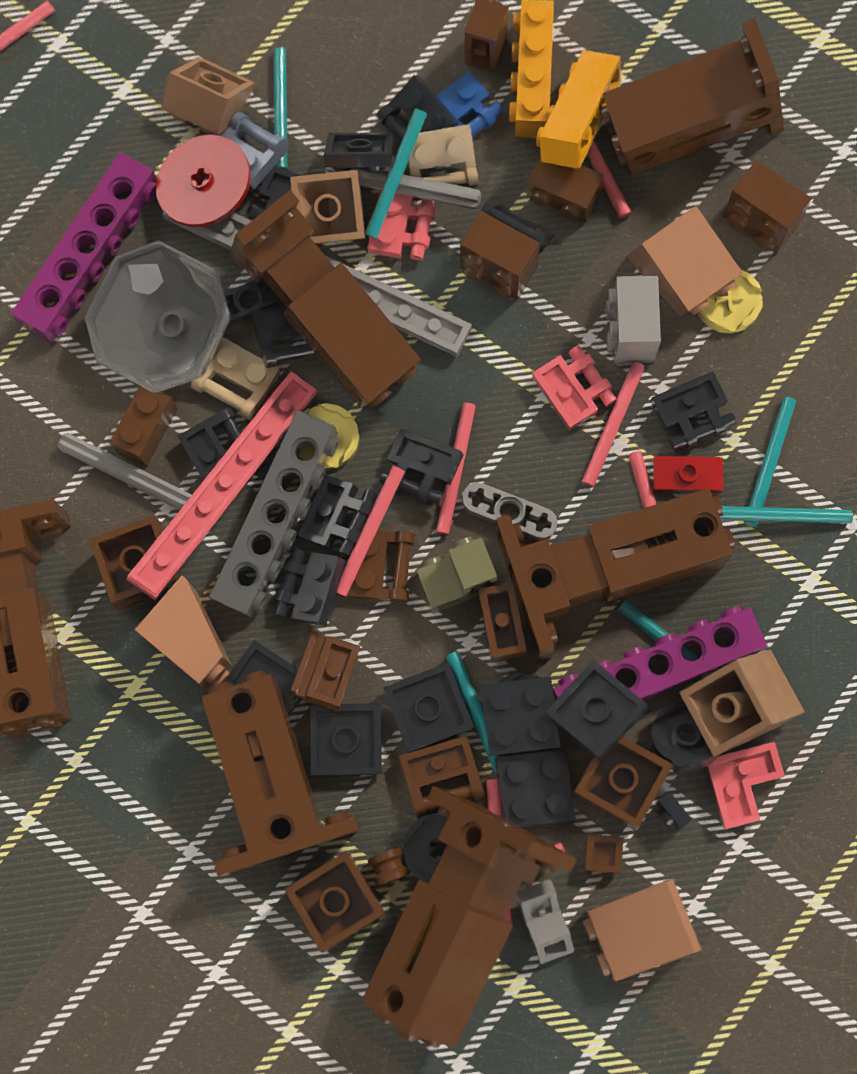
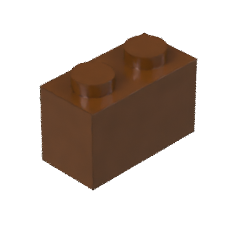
M476 0L464 32L465 64L496 72L507 41L509 7L504 6L497 0Z
M540 155L526 182L527 197L538 206H550L559 210L563 216L571 220L580 219L586 222L603 190L604 174L582 165L580 169L541 162Z
M141 383L109 442L118 454L147 467L178 409L172 398Z
M513 582L479 588L478 598L491 664L526 657L527 649Z

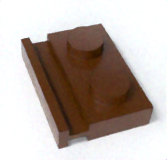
M312 630L291 688L290 696L294 698L298 696L304 698L306 702L338 712L360 646L328 635L324 637Z

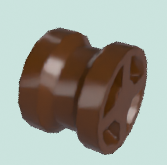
M400 847L367 859L369 866L375 870V883L377 887L410 875L408 867L402 864V851Z

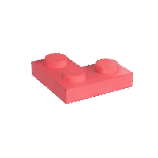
M775 742L717 756L710 765L706 766L724 830L760 821L751 785L785 777Z

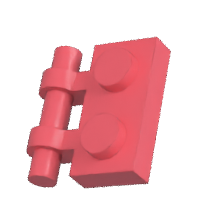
M395 193L378 238L370 237L368 253L401 259L403 247L412 248L411 259L423 260L424 251L429 248L430 236H428L430 222H433L435 219V201L422 199L421 205L413 206V197ZM409 219L417 221L415 233L412 234L406 233Z
M579 345L568 352L574 361L572 364L567 365L560 355L532 373V378L569 431L598 413V408L593 402L594 399L600 398L606 407L611 406L617 400L611 391L612 385L607 378L602 379L593 366L595 364L590 354L586 355ZM583 373L591 387L585 390L575 377L578 374Z

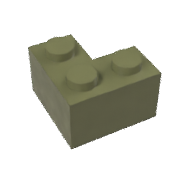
M472 537L463 538L453 544L454 548L449 550L448 558L441 560L440 556L428 559L421 563L422 568L417 569V576L432 614L478 597L479 588L497 585V574L482 537L473 540Z

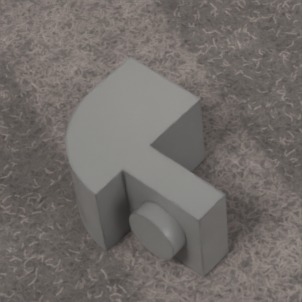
M551 879L543 882H534L524 889L517 891L518 906L540 964L574 952L571 935L560 911L556 891Z

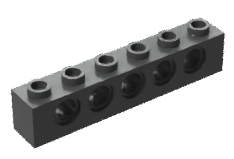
M297 410L209 598L251 618L255 611L259 613L262 610L267 599V594L264 591L269 580L275 581L282 567V562L279 559L284 549L289 550L295 540L297 531L293 529L298 518L303 519L310 508L311 500L308 497L312 488H318L324 478L326 470L322 467L327 456L333 457L338 448L340 438L337 437L338 432L335 426ZM306 446L315 448V455L312 459L308 461L298 459V454L302 448ZM291 477L300 478L301 484L296 491L286 492L284 490V484L287 479ZM275 508H284L286 510L285 519L280 523H271L269 519L270 513ZM264 538L270 539L271 549L264 555L256 554V543ZM249 569L255 570L257 574L256 581L250 586H242L240 579L243 572Z

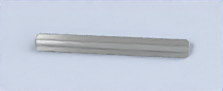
M326 167V173L341 172L333 170V167ZM352 167L351 169L358 170L360 186L377 190L383 189L389 171H370L366 167ZM402 175L396 190L397 194L474 210L481 203V192L477 189L408 175Z
M65 433L58 443V448L62 452L178 510H181L192 496V494L69 433Z

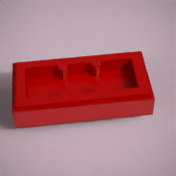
M654 456L653 492L694 493L710 488L711 493H722L723 457Z

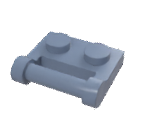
M242 112L233 115L229 128L222 134L223 137L235 142L248 158L251 168L249 187L252 189L258 186L289 148V141L278 134L274 136L257 126ZM247 134L267 146L268 149L263 154L241 141V137Z

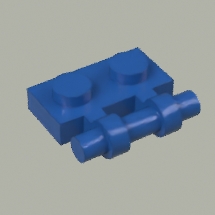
M469 71L437 96L460 123L458 126L464 125L461 122L469 115L473 114L476 117L468 123L471 128L472 141L475 134L484 127L490 128L496 123V118L504 112V108L498 101L490 107L483 106L489 100L490 94Z

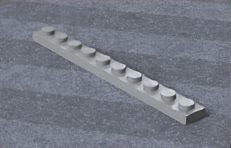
M164 211L162 213L165 220L231 250L235 234L251 222L236 213H232L224 220L213 225L188 227L175 222ZM327 257L334 267L340 264V262ZM344 265L396 329L455 357L458 356L472 330V324Z

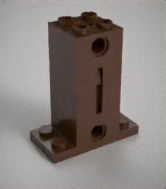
M756 18L742 23L744 36L740 37L737 41L602 93L606 105L600 108L621 167L628 165L633 176L767 124L771 135L784 131L779 81Z
M263 670L243 676L244 683L233 686V683L229 684V681L208 688L210 694L201 696L248 848L247 850L245 844L220 852L222 859L213 862L218 877L360 829L357 815L349 817L347 810L326 817V825H322L277 678L271 674L267 675ZM250 695L252 699L251 709L246 713H241L238 710V701L242 696ZM279 818H285L291 824L292 830L288 837L280 836L275 830V824Z

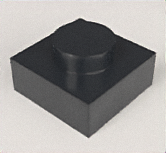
M670 791L655 802L659 807L656 814L668 828L674 826L678 831L692 821V818Z

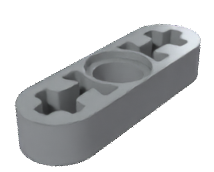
M472 483L463 492L464 509L475 517L496 524V518L501 517L500 508L506 503H512L520 511L519 516L512 520L513 524L518 522L521 524L525 517V509L531 511L529 518L539 521L541 516L546 517L547 524L551 526L550 529L544 528L542 532L536 531V524L527 520L526 527L520 525L524 536L542 541L550 539L556 532L557 518L553 511L483 483ZM478 492L484 493L483 499L492 504L493 497L499 498L495 504L494 514L488 513L490 506L480 503L478 507L472 506V499L469 496H476Z

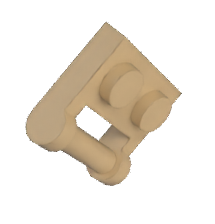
M469 124L419 133L408 161L410 176L421 178V169L464 162L465 170L428 176L423 177V179L453 185L468 183V186H474L479 184Z
M222 337L202 370L194 377L191 388L199 393L204 391L240 411V416L251 420L281 372L277 367L266 369L263 359ZM217 374L252 395L246 400L213 382L211 379Z

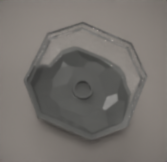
M159 240L115 256L85 315L96 362L153 393L165 391L202 378L231 320L218 271Z

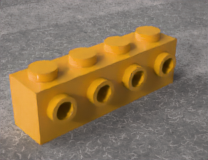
M521 0V12H514L513 32H520L519 42H513L512 62H518V72H511V92H517V102H510L509 122H516L515 137L537 138L539 128L544 127L547 122L550 109L553 0Z
M583 50L577 63H572L569 79L566 84L561 85L558 100L555 105H551L547 122L544 127L539 128L537 133L536 145L541 150V162L580 169L604 119L600 107L605 106L606 102L602 93L615 89L621 84L620 56Z

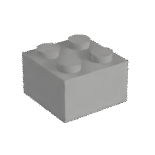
M658 276L617 277L614 289H609L608 300H606V321H610L609 332H607V352L613 353L614 364L632 362L654 363L661 342Z

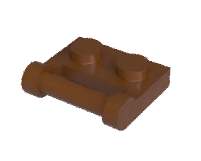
M377 530L347 597L398 603L409 602L410 591L406 590L410 551L411 546L415 545L416 534L406 531L391 532ZM388 544L397 545L393 589L383 588Z
M467 736L399 756L417 818L426 816L427 811L440 807L428 800V797L422 798L420 788L467 774L470 784L448 790L447 792L464 799L474 798L475 801L485 798Z

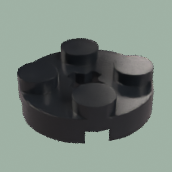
M685 702L670 704L658 713L652 727V748L658 757L673 764L671 769L674 772L686 773L687 771L699 770L710 765L717 756H713ZM685 730L688 734L694 732L696 735L693 737V741L686 742L680 740V732Z
M440 813L426 815L415 821L407 831L404 841L403 852L409 870L419 880L430 883L442 857L439 855L434 859L430 856L433 851L430 843L433 840L438 843L441 842L438 838L448 819Z

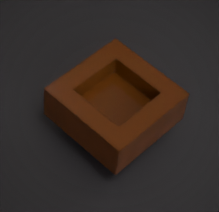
M587 834L584 871L621 874L624 837Z

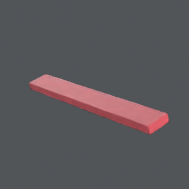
M292 371L287 375L127 576V581L152 599L156 600L286 435L297 410L303 412L318 393L317 389Z

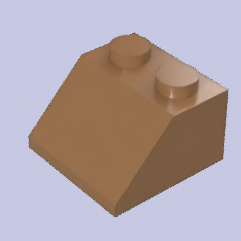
M197 57L169 73L161 109L172 113V116L177 120L189 121L200 126V129L205 133L219 135L229 128L233 115L242 110L254 89L255 82L201 57Z
M358 170L290 177L292 192L299 200L296 208L314 228L310 238L315 244L366 239Z

